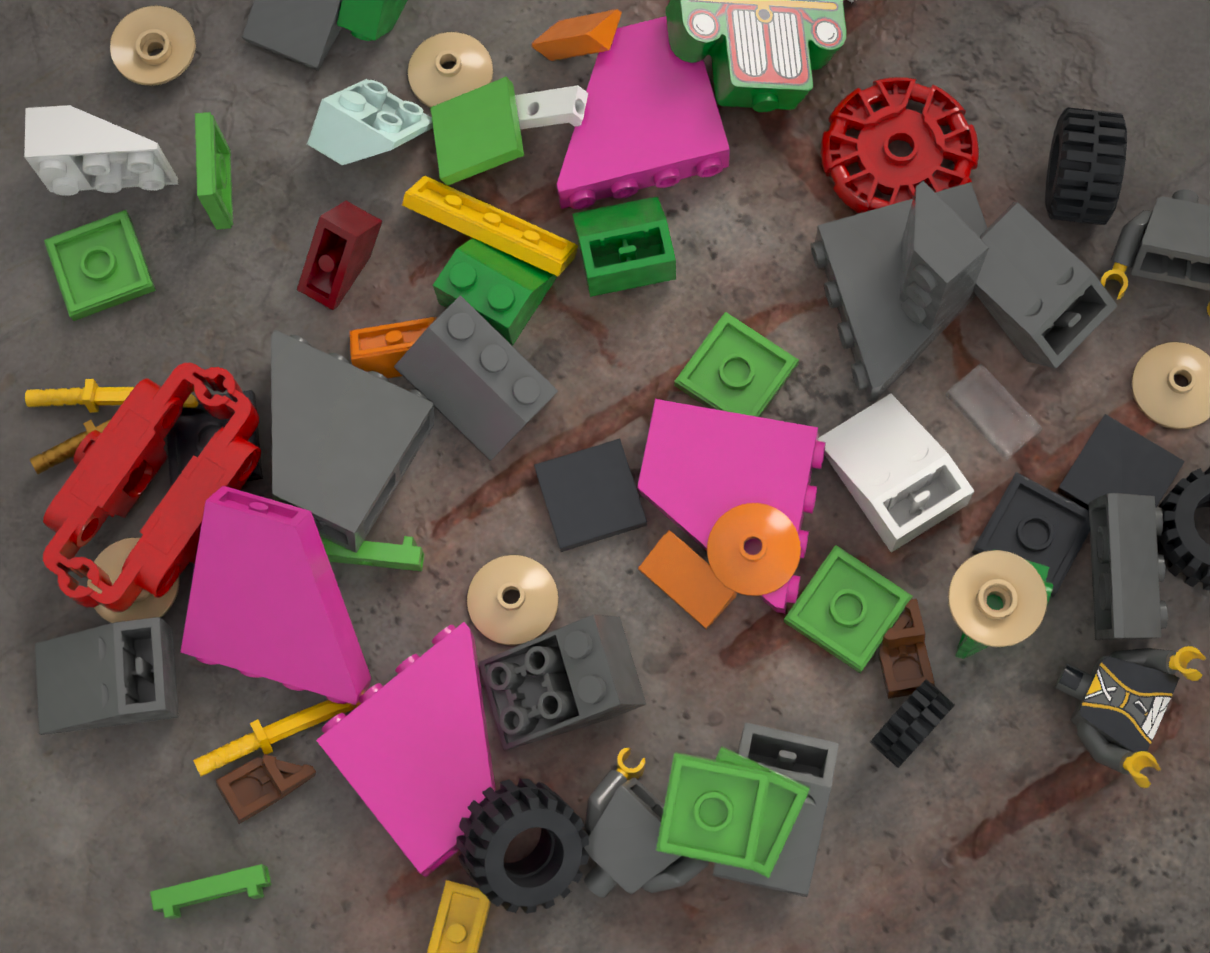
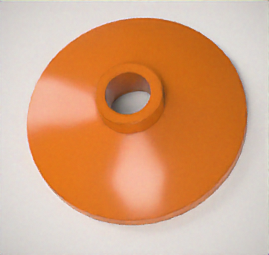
M761 503L742 504L725 512L714 524L707 544L709 564L717 579L730 590L747 596L766 595L784 586L795 573L801 554L799 535L791 520L780 510ZM750 539H757L762 543V549L756 555H750L744 550L745 543Z

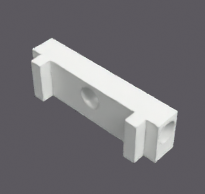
M577 85L515 95L520 131L521 129L562 123L580 126L584 118L588 93Z

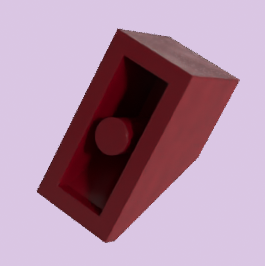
M348 201L342 202L319 216L296 290L331 310L336 309L370 259L382 220Z

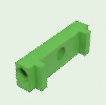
M404 536L403 545L363 541L357 553L321 537L329 562L422 571L425 554L422 548L417 546L413 537Z
M260 864L150 891L154 911L163 912L164 918L176 919L181 917V907L248 891L250 898L264 897L263 887L271 886L268 867Z

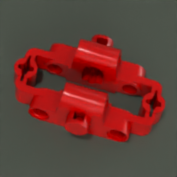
M182 363L172 371L162 387L148 378L141 380L130 392L102 432L98 430L90 432L79 444L73 460L77 467L52 500L43 518L44 525L56 532L43 552L44 565L58 576V584L62 592L79 605L84 607L102 605L112 612H123L132 606L143 589L156 598L164 596L174 585L188 563L195 564L205 501L222 486L240 490L257 466L261 456V449L248 440L259 424V415L249 398L243 394L242 389L232 374L226 369L210 367L204 370L193 363ZM207 387H209L213 391L217 390L222 393L227 390L232 400L226 397L225 395L223 397L218 394L212 396ZM192 392H195L197 399L212 417L231 419L225 427L219 429L214 434L198 458L196 456L191 458L140 530L142 537L129 553L123 564L121 574L112 585L109 575L92 560L74 556L82 546L91 541L108 516L113 518L116 514L126 518L168 459L164 449L166 443L163 439L179 418L185 401ZM68 572H73L80 578L85 577L92 580L91 583L100 589L102 593H97L90 587L85 588L79 585V582L70 576Z

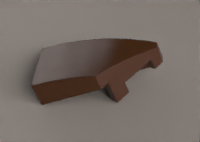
M917 599L909 600L905 606V611L894 626L889 628L883 636V643L879 648L878 655L888 699L911 695L926 679L935 686L925 646L926 633Z
M264 754L263 758L257 757L217 779L216 786L238 824H241L306 783L316 775V771L310 765L303 764V766L276 760V757Z

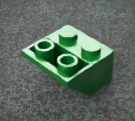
M658 196L572 213L590 297L676 279V258L667 219Z

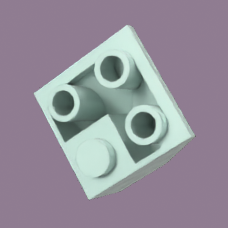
M365 79L322 99L307 145L343 166L390 151L433 128L432 117L423 113V109L419 105L410 101H403L389 93L383 84Z

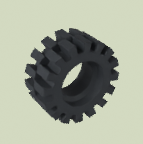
M926 679L891 716L869 743L899 768L955 704Z

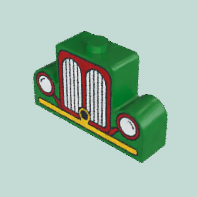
M670 0L665 8L668 39L673 53L681 60L690 63L700 62L707 55L711 56L716 102L720 106L749 107L757 112H769L775 109H795L813 88L811 70L821 69L827 65L844 44L847 34L843 0Z

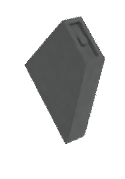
M971 182L935 192L979 237L988 229ZM913 199L818 225L815 242L811 243L814 263L817 269L824 267L828 282L824 283L827 302L831 309L837 307L842 321L837 324L842 346L844 349L851 348L856 362L851 364L855 385L858 390L865 389L869 402L878 400L976 297V294L972 291L971 297L932 331L922 322L920 324L913 322L903 311L902 302L899 299L901 245Z
M275 330L271 335L273 500L311 511L321 537L357 553L434 426V403L417 390H405L390 383L385 376L378 372H366L351 365L347 359L339 354H327L312 347L309 342L300 336H288Z

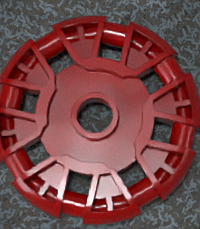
M883 78L873 81V86L864 90L860 88L855 89L833 110L828 118L831 123L829 130L822 134V165L825 175L831 176L835 183L833 191L848 207L860 214L913 199L916 186L922 181L934 192L972 183L969 177L971 171L978 167L979 145L974 125H968L964 117L966 110L953 96L935 85L929 88L917 84L914 78ZM910 100L925 104L922 114L906 109ZM878 102L884 106V108L873 112L871 105ZM940 125H949L952 132L943 135ZM852 128L859 130L858 139L846 136V131ZM902 140L911 146L912 152L908 156L898 157L890 152L888 145L893 141ZM943 158L953 161L955 165L953 170L941 167ZM857 162L861 172L851 176L847 167ZM876 189L884 194H892L890 202L874 197Z

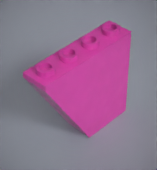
M666 16L617 28L610 50L598 52L586 90L588 97L584 118L581 125L574 128L557 181L561 209L567 207L583 209L593 205L599 199L611 196L618 199L627 198L636 194L639 189L655 185L658 188H666L677 184L683 178L695 175L710 177L720 173L723 168L729 167L730 148L704 60L690 63L681 60L673 53L668 39Z
M655 399L637 488L644 498L705 551H707L708 538L714 524L725 512L747 503H761L772 506L783 512L794 524L800 539V558L804 559L809 531L801 530L804 512L813 514L817 487L810 485L813 468L821 469L826 442L818 441V427ZM750 539L744 545L745 552L750 555H756L762 549V543L757 539ZM793 575L778 590L758 597L774 611L785 614L787 602L796 604L800 576Z
M222 486L205 501L181 653L194 656L204 664H221L238 669L241 674L248 677H264L281 682L286 688L291 690H308L325 695L327 699L335 703H351L356 705L361 695L369 688L371 675L312 512Z
M465 622L457 628L452 624L440 631L432 640L434 645L420 657L418 654H413L405 659L396 668L395 672L398 674L384 686L381 683H377L365 691L359 698L361 705L347 716L342 712L330 719L321 729L324 734L316 740L424 877L430 875L459 851L456 847L457 836L464 835L463 831L459 828L462 817L469 818L472 814L467 808L471 802L475 800L480 803L485 798L482 792L490 786L496 791L475 639Z

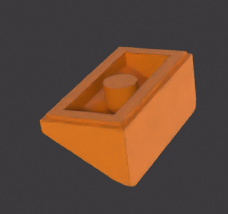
M614 9L560 20L534 40L531 46L550 61L609 51L622 12Z
M437 317L351 330L350 350L352 365L366 372H378L387 379L402 376L394 366Z
M670 530L662 536L638 568L641 573L705 629L737 597L736 592L724 586L717 579L711 566Z

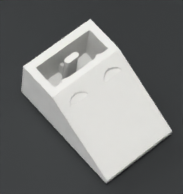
M70 105L26 108L24 157L50 192L69 196L77 194L79 190L96 189L104 193L119 192L122 188L128 187L160 190L165 185L178 184V178L157 142Z
M891 393L818 438V441L826 442L825 457L891 553L967 506L974 493L973 488L950 455Z

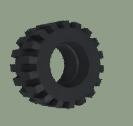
M1069 107L1064 109L1055 127L1047 169L1045 205L1050 219L1106 225L1118 203L1125 169L1127 127L1122 113Z
M1209 466L1205 472L1199 468L1191 472L1186 479L1182 478L1159 505L1163 514V531L1161 535H1157V544L1161 543L1162 545L1157 554H1163L1164 559H1169L1173 564L1168 571L1174 577L1180 572L1187 576L1184 583L1192 587L1198 582H1202L1203 590H1210V545L1198 534L1194 523V513L1198 508L1210 507Z
M523 778L519 779L517 786L510 779L501 781V789L494 791L490 786L482 793L485 798L480 803L473 800L467 807L472 813L470 817L461 818L459 828L463 831L464 835L457 836L456 847L462 853L458 856L460 863L480 891L497 907L502 905L506 911L516 913L519 907H521L526 914L535 913L537 905L540 904L545 909H548L555 905L553 900L555 897L561 895L565 898L572 892L568 888L572 881L579 883L583 876L579 866L587 864L589 854L583 849V847L589 845L588 834L582 829L585 825L574 810L547 785L539 781L535 785L530 779ZM530 828H541L539 842L527 857L517 862L504 863L505 851L516 835Z

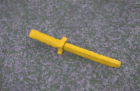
M85 379V387L82 389L27 390L25 402L28 407L79 404L85 405L90 413L99 412V405H122L134 387H99L94 379ZM190 394L183 407L195 408L198 406V401L194 395Z
M326 700L263 728L259 720H255L250 723L253 733L246 734L235 741L217 748V750L215 749L206 755L194 759V764L202 777L212 772V770L227 765L259 748L267 755L273 752L270 744L331 719L342 712L346 713L354 710L361 703L358 701L356 705L351 703L339 704Z

